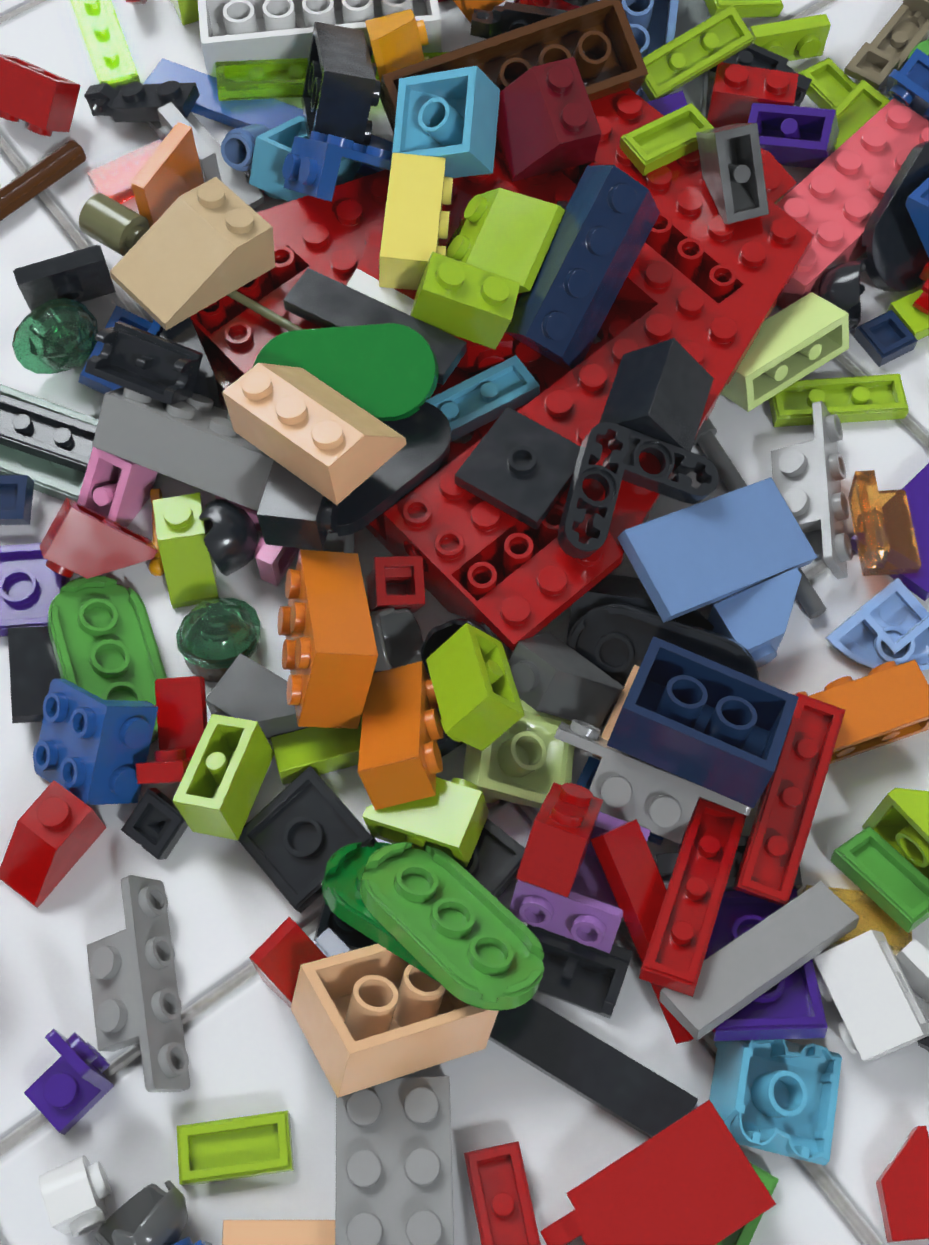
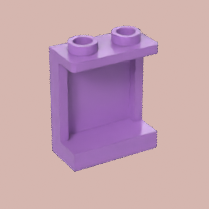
M599 812L591 839L626 823V821ZM640 826L647 842L651 830ZM591 840L568 898L517 880L509 911L520 921L610 953L624 914L623 910L618 907Z

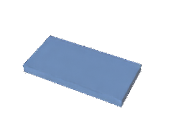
M771 477L625 529L617 537L663 623L744 591L796 567L799 569L809 565L818 558Z

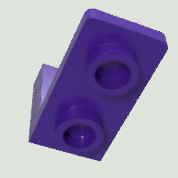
M53 1028L45 1038L58 1051L61 1057L24 1094L55 1129L65 1135L115 1085L103 1073L110 1066L109 1062L89 1042L86 1043L76 1032L69 1038H66Z

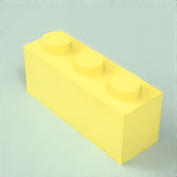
M392 153L379 259V287L417 290L432 252L446 256V246H438L439 238H448L450 211H442V204L451 205L453 177H445L446 158Z

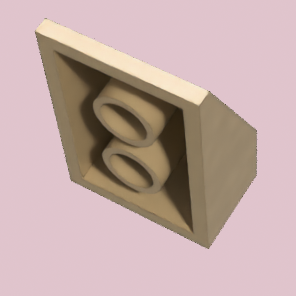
M214 177L179 196L111 269L110 275L165 330H168L275 268L273 227L222 181Z

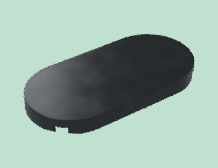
M929 141L922 142L911 150L868 220L863 232L862 247L866 246L867 258H863V262L866 264V273L871 281L883 291H909L923 283V280L919 277L925 265L929 262V257L905 203L908 196L929 178Z
M425 402L419 407L420 410L410 417L395 421H381L404 436L407 444L338 504L337 527L334 532L328 531V533H337L338 537L360 531L443 466L449 457L452 438L449 421L440 409Z
M612 602L592 608L577 620L566 642L569 647L622 686H625L634 665L640 667L653 636L759 680V672L751 654L734 639L676 619L663 623L658 613L626 603Z

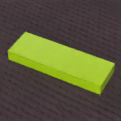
M734 5L727 7L643 57L648 75L643 81L641 88L650 101L670 94L750 46L754 41V37Z
M900 374L798 380L768 399L774 427L814 425L812 403L818 401L824 403L831 415L837 414L841 423L905 419L909 411Z

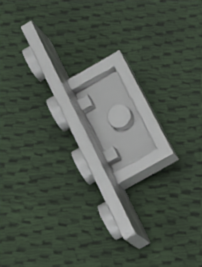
M172 102L157 109L160 121H150L147 123L160 137L161 141L164 140L178 122L192 127L204 183L217 177L252 209L264 203L262 192L257 187L249 184L250 179L243 171L230 167L224 161L220 144L192 112H190L186 119Z
M818 401L812 403L815 440L771 451L772 479L803 533L821 529L824 562L837 579L848 577L847 561L853 558L851 542L847 533H844L843 520L849 519V507L845 494L841 492L840 480L846 478V468L837 447V441L843 439V431L838 415H831L824 403Z
M573 719L571 725L561 722L554 736L556 739L602 757L589 788L594 797L603 800L600 812L626 822L637 819L639 826L678 844L682 841L699 797L749 816L752 809L607 746L608 741L599 737L601 730L584 721Z
M129 875L121 879L126 929L87 945L98 1051L114 1052L140 1042L146 1090L148 1092H182L190 1088L189 1059L185 1048L181 1018L182 1007L178 995L174 965L175 954L171 942L167 912L168 901L164 884L160 880Z

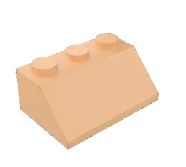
M257 363L222 392L234 432L336 505L407 444L404 436L303 368Z

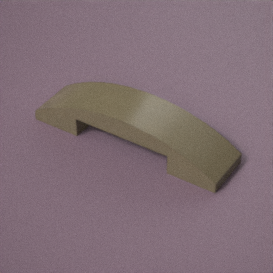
M903 0V4L870 44L865 42L848 63L844 74L858 81L863 79L878 91L887 85V79L892 70L900 71L907 62L912 49L925 41L929 36V0Z

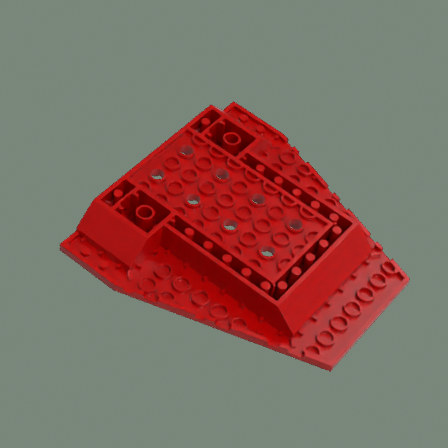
M630 88L590 101L602 133L594 162L512 182L496 137L493 173L453 178L451 205L442 204V211H450L448 238H439L438 246H446V252L452 240L460 234L466 218H464L465 209L474 196L497 188H503L553 204H557L558 201L569 202L587 166L615 165L649 189L660 212L597 334L601 341L596 344L592 343L584 361L571 371H568L512 337V357L517 355L540 385V394L529 403L515 409V411L581 446L585 436L593 427L600 423L623 354L674 338L714 378L698 428L699 431L704 421H707L713 411L716 401L726 384H729L759 334L766 317H769L785 285L790 282L801 260L811 246L814 234L768 198L769 214L724 224L703 179L699 149L643 176L620 149V138L664 115ZM385 169L335 186L332 202L307 195L257 212L273 227L275 268L236 291L302 329L322 328L286 311L283 299L308 268L347 286L362 259L368 240V231L382 238L390 171ZM522 293L518 294L516 303L518 302ZM228 296L221 298L190 317L211 367L227 387L254 366L259 352L271 339L284 332H288L286 329ZM456 366L444 385L437 383L431 397L483 371L467 373ZM495 419L470 432L472 435L470 441L466 443H454L452 441L450 443L449 457L443 466L367 525L366 528L393 556H423L424 587L448 612L464 618H471L480 623L483 622L513 652L519 641L536 635L622 563L626 553L617 537L625 529L645 523L661 494L622 480L609 532L604 544L590 557L583 559L573 558L562 550L557 539L558 528L570 485L539 528L535 530L455 484V474L497 421ZM602 438L598 442L602 445L603 450L600 460L595 465L602 466L603 461L612 452L608 448L609 441ZM646 452L640 453L639 463L642 469L649 474H659L661 465L656 456ZM671 472L668 476L669 480L673 478L674 473ZM595 479L583 481L582 488L584 494L593 501L604 500L605 490L600 482ZM585 514L582 523L574 530L579 533L578 541L583 544L591 538L585 534L587 522L593 516L590 514Z

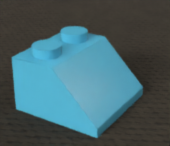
M478 66L399 78L392 153L446 158V177L460 178L493 173L500 89Z
M297 116L256 137L249 184L264 190V193L271 198L284 199L289 202L307 196L306 194L283 188L285 179L282 173L285 158L292 150L294 136L307 138L305 120L302 116ZM342 158L335 186L352 181L362 164Z

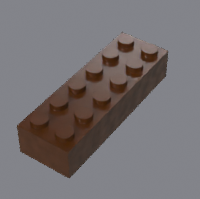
M599 0L384 74L381 78L380 99L394 133L399 78L478 66L501 92L531 67L574 57L589 100L593 101L628 88L637 93L647 77L648 71L621 1Z

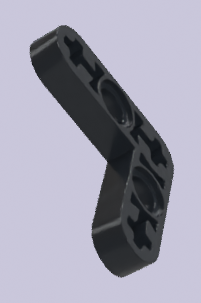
M599 423L590 430L581 443L558 528L557 539L559 545L569 556L583 559L590 557L604 544L609 532L622 480L684 503L696 504L700 503L716 489L719 483L717 469L709 459L615 423ZM603 438L609 441L608 448L612 452L603 461V465L600 466L595 464L601 457L603 449L602 445L598 442ZM646 452L656 456L661 465L659 474H649L642 469L639 463L640 453ZM691 471L696 473V481L701 483L698 488L692 487V479L686 476ZM671 472L676 474L671 480L668 479ZM595 479L600 482L605 490L604 500L593 501L584 494L582 488L583 481ZM585 514H590L593 516L587 522L585 534L591 538L583 544L578 541L579 533L574 530L582 523Z

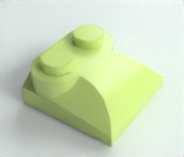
M520 700L525 715L486 749L480 751L467 744L463 779L479 787L480 791L483 792L486 803H493L501 799L541 808L553 783L563 785L572 781L575 746L554 737L561 722L571 725L572 721L536 711Z

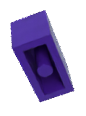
M752 103L748 123H757L760 148L769 151L782 166L815 169L835 151L839 134L836 110Z

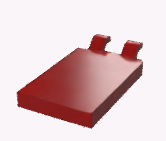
M709 1099L567 1192L566 1194L575 1210L541 1230L540 1233L547 1245H568L580 1236L586 1245H716L775 1206L776 1203Z

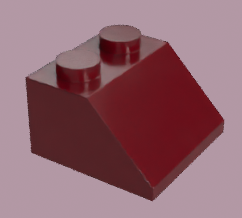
M574 57L531 67L500 92L496 137L512 182L594 162L602 133Z

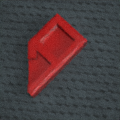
M917 1126L911 1130L906 1142L876 1181L887 1243L929 1239V1135L927 1126Z

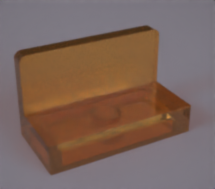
M874 470L855 471L848 501L862 576L919 572L921 561L906 492L904 490L878 491Z

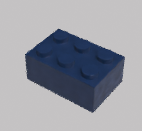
M653 636L622 706L607 746L754 809L775 771L799 697Z

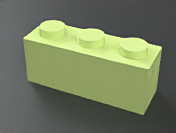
M810 292L766 319L760 328L759 334L721 394L749 412L849 349V313Z

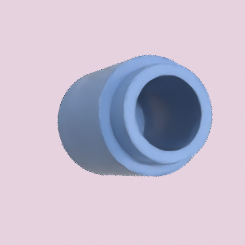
M252 124L229 131L221 144V154L224 161L235 170H251L256 137L270 129L262 124Z

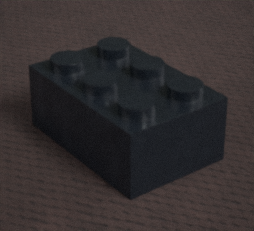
M320 22L314 23L301 99L308 139H310L311 131L369 146L372 136V121L368 120L370 107H377L381 82L375 78L376 63H371L372 48L367 46L363 30Z

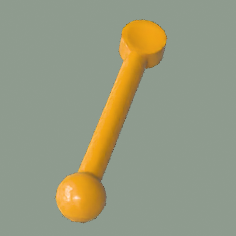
M160 488L150 490L153 544L158 551L149 562L148 569L154 576L164 574L157 542L152 500L163 498Z

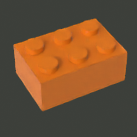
M300 549L296 568L288 569L285 594L289 601L287 606H280L277 623L278 634L286 636L282 648V667L285 670H290L291 673L287 681V704L295 706L298 727L358 729L378 658L358 553Z

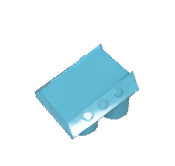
M785 1039L716 1041L714 1045L717 1048L709 1099L736 1142L740 1145L825 1166L830 1161L842 1056L814 1043L799 1044Z

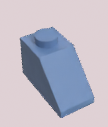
M798 568L791 569L713 604L708 621L714 626L713 632L730 637L745 647L754 659L757 668L768 664L777 656V649L785 634L802 576Z

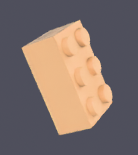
M378 943L300 965L291 1004V1011L337 1098L485 1049L499 1012L477 1008L464 1003L447 991L439 982Z

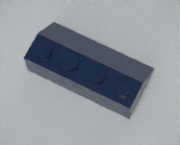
M593 165L586 167L565 208L566 211L534 284L529 292L521 294L515 305L512 320L505 331L508 335L568 371H571L584 361L660 214L649 189L615 165Z

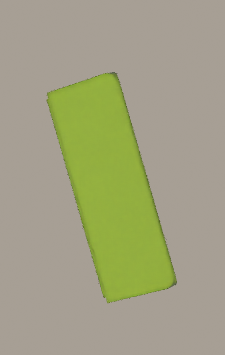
M362 716L358 729L309 727L271 737L282 784L292 783L309 766L319 775L358 765Z

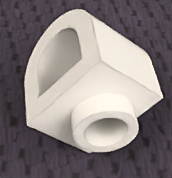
M83 1155L39 1176L40 1190L52 1228L63 1234L71 1232L73 1237H79L97 1230L103 1223H106L105 1215L108 1214L103 1197L110 1195L111 1190L106 1173L99 1161L90 1164L87 1157Z

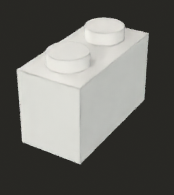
M869 930L813 958L819 969L815 972L819 990L827 1002L834 1001L843 1019L842 1022L838 1023L841 1037L852 1054L859 1053L862 1061L875 1060L929 1036V1023L883 932Z

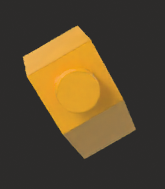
M412 9L365 21L380 82L384 74L425 60L422 46L429 45L424 20L416 21Z

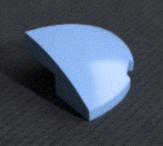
M899 578L891 581L825 638L843 655L869 668L874 669L889 661H895L897 665L916 660L921 671L929 669V613Z

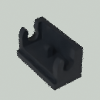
M120 321L115 322L114 327L100 330L95 336V340L104 343L98 356L94 355L87 360L86 373L169 405L192 398L203 353Z
M527 924V927L540 941L544 952L542 962L545 968L537 991L610 1019L633 951L613 944L610 953Z

